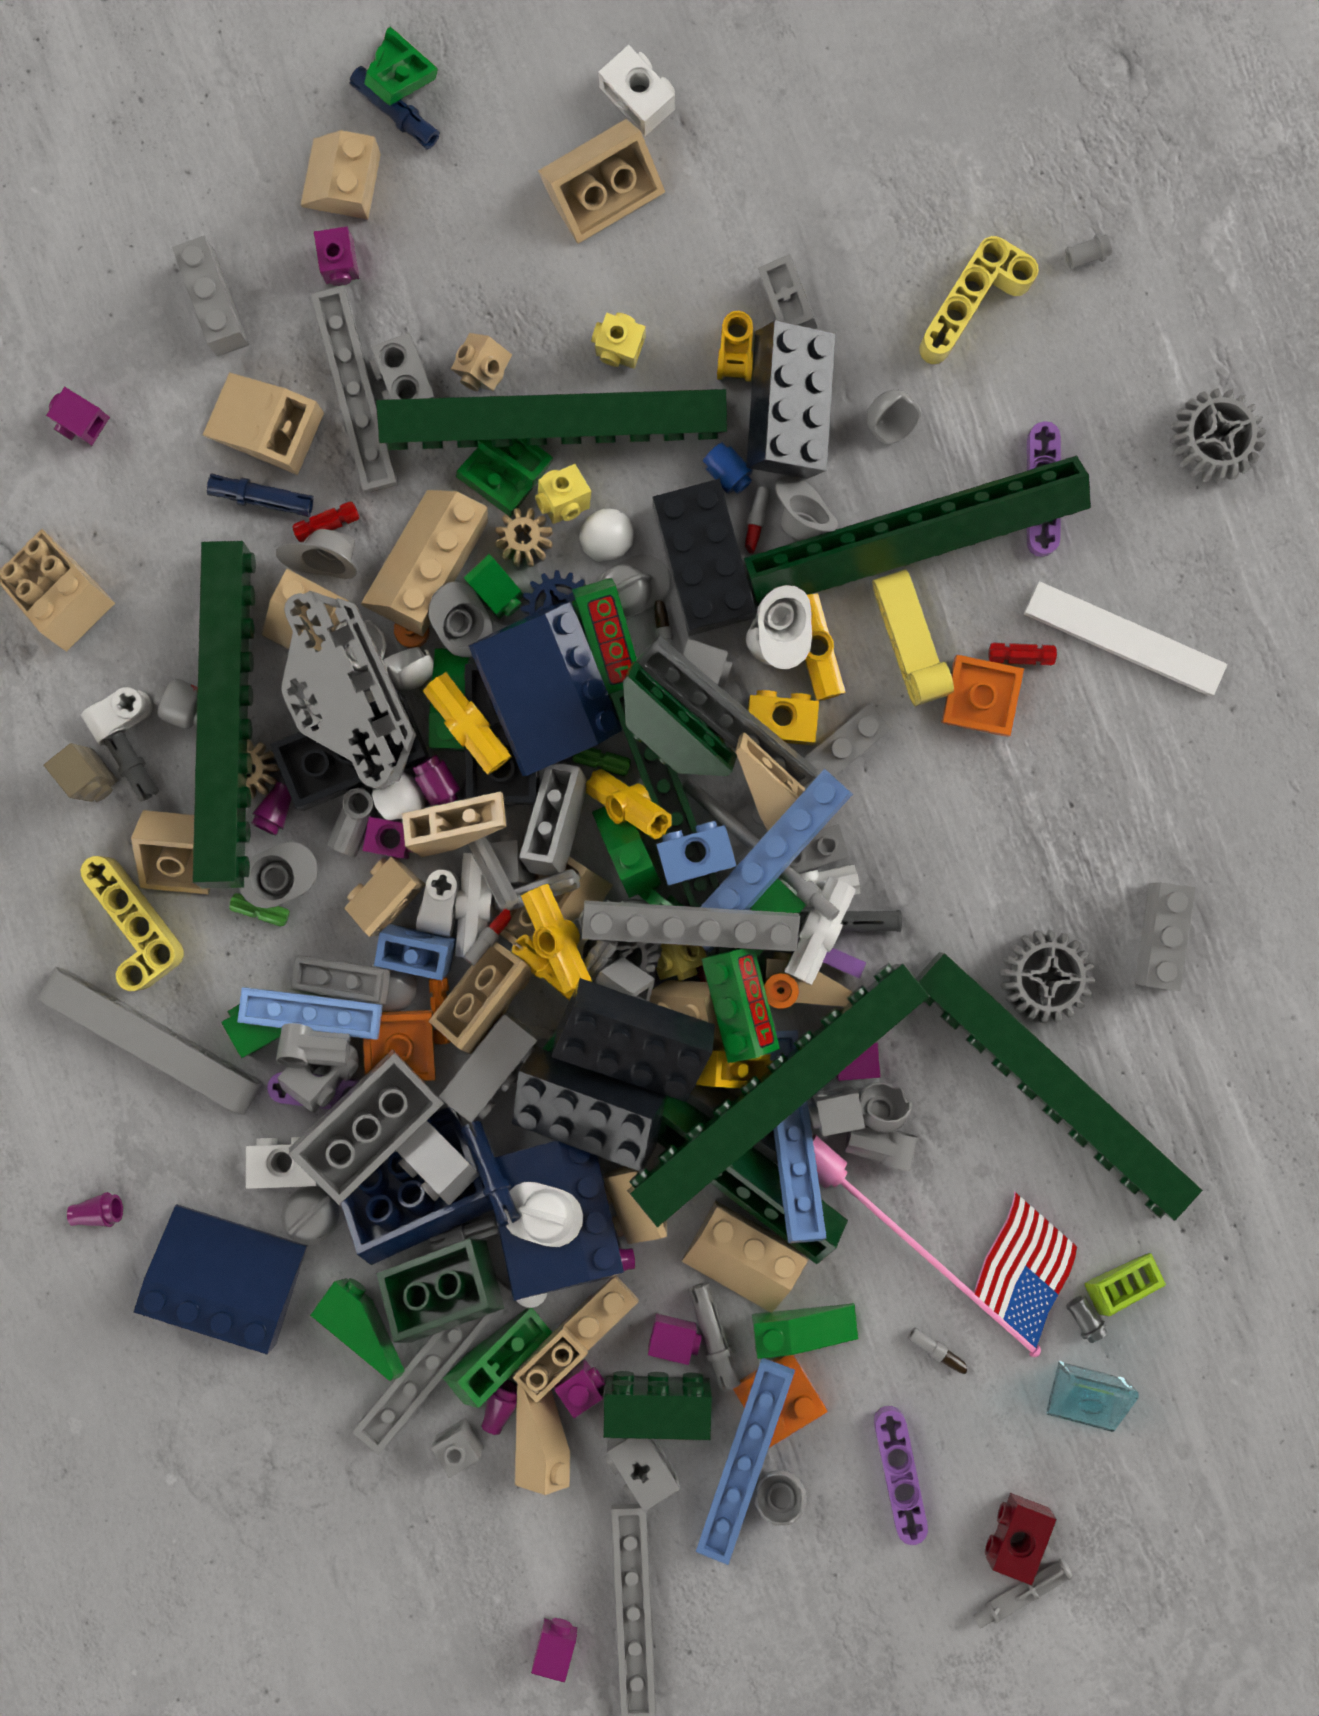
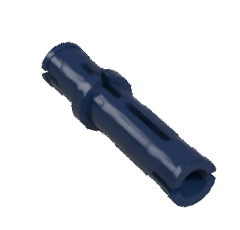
M363 66L356 68L350 77L351 81L349 84L361 92L384 114L389 116L395 122L397 129L401 132H407L426 150L432 148L438 141L440 132L419 115L418 109L413 105H407L401 99L390 106L364 84L367 73L366 68Z
M213 473L210 474L207 482V495L237 501L238 505H258L305 517H310L313 510V495L252 483L250 479L244 477L239 480Z
M481 1121L472 1122L473 1130L476 1134L475 1137L469 1124L462 1127L460 1131L464 1136L484 1184L483 1194L486 1199H490L499 1226H507L509 1223L505 1210H507L512 1223L518 1221L521 1216L510 1195V1183L508 1179H504L482 1127L483 1124Z

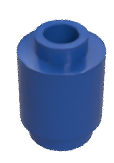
M723 442L716 445L703 459L707 466L706 471L714 480L720 478L722 489L727 494L734 491L738 495L752 482L749 476L753 470L747 468V463L731 446L727 447Z

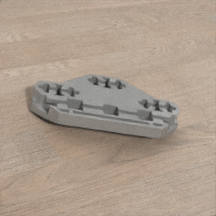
M313 591L292 595L288 598L284 608L293 634L281 691L298 730L305 736L352 761L360 780L367 786L383 789L399 782L416 734L358 607L354 603L339 598L336 600ZM324 604L335 607V613L339 622L347 621L348 625L332 632L331 628L334 627V624ZM303 605L309 608L306 614L309 621L314 625L312 627L315 634L323 640L321 643L322 650L320 651L313 648L316 645V641L308 631L310 628L307 622L299 616L302 613L300 607ZM348 646H351L360 668L368 667V670L353 677L351 673L355 671L344 649ZM300 683L308 687L303 690L306 701L313 704L309 705L311 712L322 719L318 722V730L308 727V725L313 723L312 717L308 711L304 710L307 708L304 700L294 694L298 692L297 685ZM371 690L380 712L385 713L388 711L389 715L373 722L371 718H374L375 715L365 695V692ZM360 732L370 737L365 740L368 751L373 754L377 751L380 753V756L371 755L375 765L384 768L380 772V780L369 777V774L374 772L370 761L363 759L360 762L359 757H368L363 747L355 745V742L359 740L358 734ZM389 735H391L395 744L401 745L402 742L404 746L396 766L392 764L396 761L385 739Z

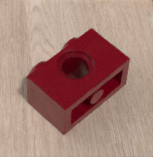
M1010 1493L1007 1503L1003 1502L998 1510L997 1522L999 1524L995 1535L991 1534L985 1546L986 1559L993 1571L1032 1586L1057 1520L1049 1507ZM1015 1533H1025L1022 1541L1018 1543L1010 1542L1011 1537Z

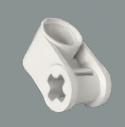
M123 687L104 700L85 709L81 713V717L97 743L105 745L104 741L106 739L112 741V735L119 732L125 733L130 728L147 719L153 710V702L147 693L130 687ZM132 698L136 699V701L133 702V704L131 702ZM132 705H133V708H134L133 711L128 709V708L131 707Z
M437 870L428 876L423 900L417 916L416 931L449 938L452 936L456 921V897L458 889H461L459 877L454 872ZM445 875L447 876L446 881L452 884L451 890H445L443 895H441V889L436 887V881L443 880Z

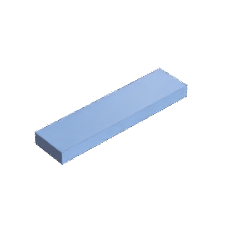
M242 987L237 1022L282 1028L284 1024L296 1023L306 1025L312 1028L313 1031L350 1034L351 1037L377 1040L379 1039L383 1004Z

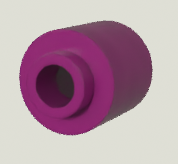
M436 754L412 768L416 774L414 779L430 806L451 803L458 799L456 792L461 788L445 761H440Z

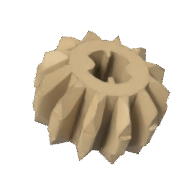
M516 508L514 509L516 519L512 520L509 516L504 515L502 520L507 527H496V534L502 538L495 541V545L499 549L505 548L502 553L504 560L514 556V566L519 567L523 558H526L528 566L533 567L534 561L532 557L534 555L542 561L546 559V555L541 548H552V541L546 538L551 536L553 531L551 527H543L546 523L544 515L538 516L534 520L535 512L533 509L529 508L526 516L522 517L520 509ZM521 532H524V535L530 532L531 541L525 544L522 540L521 544H518L519 539L517 535Z
M247 740V753L251 754L252 764L256 766L255 773H250L251 777L247 775L246 787L250 788L251 799H254L256 789L262 795L268 794V788L265 783L268 782L275 785L277 779L270 777V772H277L280 769L276 764H269L275 757L272 751L265 753V744L259 742L254 747L252 741Z

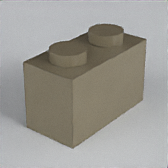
M74 743L68 744L43 764L67 796L72 799L89 802L95 800L99 802L112 793L113 789L111 787L119 781L94 749Z

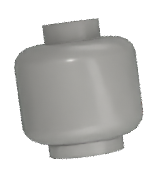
M173 679L167 687L161 685L154 698V704L159 706V718L183 729H189L194 724L197 725L198 687L180 679Z

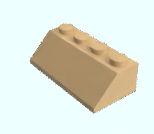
M427 490L365 595L361 605L423 637L431 624L428 617V609L432 596L441 586L449 582H455L488 524V507L457 491Z

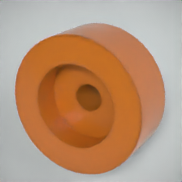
M397 623L394 624L395 638L406 648L421 647L429 638V627L422 637L412 631H408V629Z
M773 974L764 983L767 1000L772 1007L785 1009L796 1002L799 995L798 984L788 974ZM779 987H782L783 989L781 993L777 992V989Z

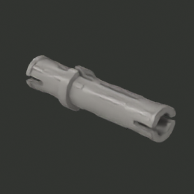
M709 1282L692 1286L688 1289L706 1343L708 1352L705 1355L707 1361L712 1364L719 1390L733 1389L741 1383L731 1356L733 1349L731 1345H728Z

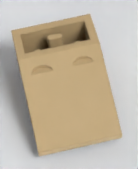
M229 372L203 432V436L298 475L324 412L317 401L283 387Z
M43 529L31 538L0 570V585L38 631L66 652L115 604L100 585Z

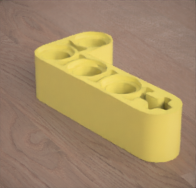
M990 236L985 238L980 243L926 330L919 346L922 359L930 364H939L948 357L992 285L1012 296L1025 294L1032 286L1039 272L1036 260L1000 237ZM983 254H994L998 262L991 263L987 261ZM1012 271H1022L1026 275L1027 280L1021 281L1016 279ZM965 282H976L980 287V291L973 292L969 290ZM956 310L961 313L963 319L955 321L948 316L947 311ZM942 331L946 336L942 344L935 348L932 344Z
M904 569L872 580L875 598L912 704L916 707L948 696L954 692L950 670L945 662H939L908 571Z
M92 856L86 859L80 869L84 883L137 951L117 968L116 981L122 989L127 991L147 989L182 962L184 957L183 947L119 862L113 858ZM99 866H105L106 869L102 872L105 878H98L97 875L101 872ZM122 890L128 895V903L124 908H120L116 902L117 894ZM142 917L149 923V930L144 936L137 930V923ZM161 945L167 946L170 951V958L166 963H162L158 958V949ZM134 966L139 967L142 971L143 977L139 984H135L130 977L131 969Z

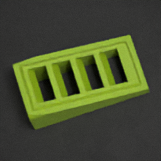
M1147 1253L1087 1281L1084 1285L1099 1315L1112 1316L1166 1286V1283L1152 1254ZM1143 1267L1150 1282L1146 1285L1138 1270ZM1126 1275H1131L1137 1289L1133 1290ZM1115 1281H1118L1124 1295L1120 1296L1114 1284Z

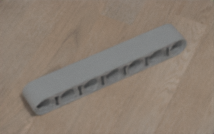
M55 967L37 997L45 1005L235 1113L245 1115L262 1085L261 1081L251 1074L66 969Z

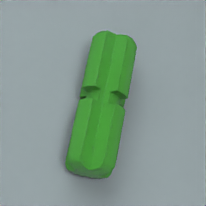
M592 747L572 756V760L575 763L593 768L599 766L607 772L621 776L628 774L631 760L628 757L610 752L604 754L601 753V750Z
M234 893L229 905L231 911L252 918L258 916V920L280 927L286 925L290 913L288 909L280 906L267 909L255 907L246 901L240 893Z

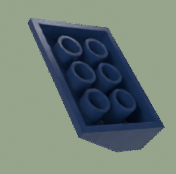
M571 601L544 607L468 645L522 776H528L596 746L622 731Z
M449 1106L429 1117L427 1121L478 1172L464 1136L461 1134L460 1130L464 1125L458 1112ZM395 1150L341 1203L357 1255L370 1265H373L493 1210L490 1199H486L483 1194L485 1187L480 1175L450 1205L441 1197L434 1201L421 1188L425 1180L419 1174L412 1178L398 1164L403 1158Z
M553 1141L495 1157L504 1179H508L511 1189L523 1182H537L561 1189L576 1198L583 1212V1223L578 1236L569 1244L560 1247L544 1246L521 1239L512 1234L506 1226L500 1227L496 1217L514 1301L613 1278L624 1273L597 1155L559 1141Z
M176 1204L144 1277L133 1313L267 1355L277 1344L308 1245Z

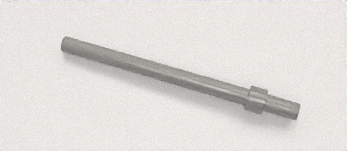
M689 778L683 783L684 791L722 825H725L726 829L750 850L760 841L759 838L695 781ZM790 866L782 872L780 877L797 891V897L807 906L812 905L829 921L834 920L838 916L840 911L821 895L822 890L811 880H804Z

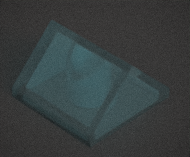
M1059 1361L1047 1406V1415L1114 1432L1138 1400L1139 1392L1125 1378Z

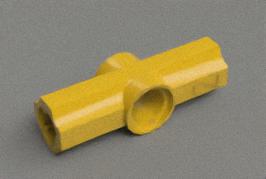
M816 593L807 595L811 605L812 640H821L826 646V652L823 655L816 656L809 651L805 663L816 701L837 697L846 692L834 653V641L829 634L819 595Z
M446 672L436 677L422 690L434 708L445 719L444 724L462 747L466 746L487 775L498 770L512 757L500 739L489 728L491 725L472 701H468Z
M603 769L592 772L590 779L586 782V793L605 806L608 816L614 823L619 824L628 821L653 839L663 837L667 829L672 825V815L651 801L648 791L642 784L638 783L628 786Z
M549 884L541 885L521 895V899L536 930L533 934L534 949L541 957L549 959L564 994L574 991L580 978L592 982L577 949L580 942L578 928L572 921L564 920Z

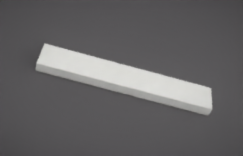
M1040 581L1036 584L1023 613L1030 618L1210 697L1215 695L1228 665Z

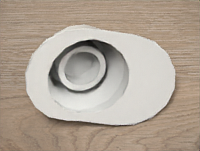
M783 585L774 588L764 597L757 609L759 646L761 654L767 663L775 668L790 669L804 661L811 649V605L806 593L796 586Z
M523 1182L514 1186L509 1191L521 1216L518 1221L512 1223L507 1210H505L509 1223L506 1227L515 1236L550 1247H560L569 1244L578 1236L583 1223V1212L580 1203L572 1194L537 1182Z

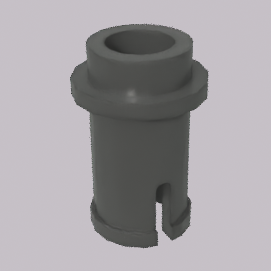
M1085 1295L1076 1297L1066 1305L1067 1310L1070 1311L1081 1328L1083 1339H1088L1089 1343H1094L1107 1334L1105 1321L1099 1320Z

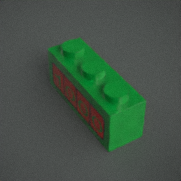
M612 578L572 589L575 600L571 602L578 620L582 623L584 635L608 694L624 689L623 680L630 665L637 658L616 584Z
M738 948L702 958L727 1062L732 1063L754 1059L780 1049L755 949Z

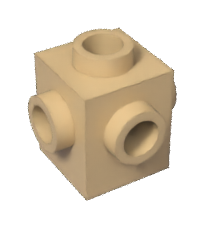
M469 333L464 344L460 346L456 353V360L451 370L462 377L460 380L461 384L473 391L478 392L480 388L494 391L503 379L504 370L512 354L489 336Z

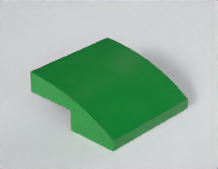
M512 439L513 446L492 447V440H478V447L456 472V478L511 517L514 514V509L519 508L538 483V479H541L552 463L553 457L537 445L527 446L526 439Z

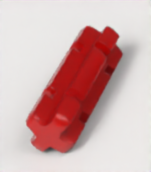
M349 501L339 505L340 509L335 510V508L310 517L308 522L302 520L293 524L292 528L296 539L303 543L309 535L318 529L335 530L342 527L344 522L349 524L357 521L359 513L355 504Z
M993 642L989 646L988 658L989 661L995 663H1004V660H1008V664L1036 665V662H1040V665L1052 666L1057 659V649L1054 645H1041V648H1037V644L1009 643V646H1005V643Z

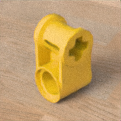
M732 311L723 320L721 344L718 351L717 380H722L723 377L744 378L746 382H751L753 322L750 316L743 311ZM738 324L744 327L746 333L741 337H733L728 332V328Z

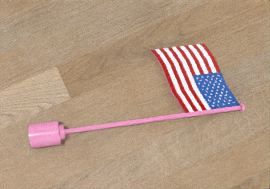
M816 1134L812 1136L818 1180L823 1188H827L830 1185L835 1188L841 1184L1030 1351L1029 1355L1031 1357H1038L1040 1355L1041 1348L1038 1342L1048 1313L1069 1277L1076 1257L1077 1246L1014 1192L1007 1220L985 1257L973 1292L845 1179L848 1173L845 1170L847 1162Z

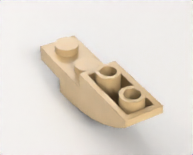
M617 1276L610 1278L595 1294L590 1295L527 1359L512 1378L537 1403L588 1354V1350L639 1302V1299Z

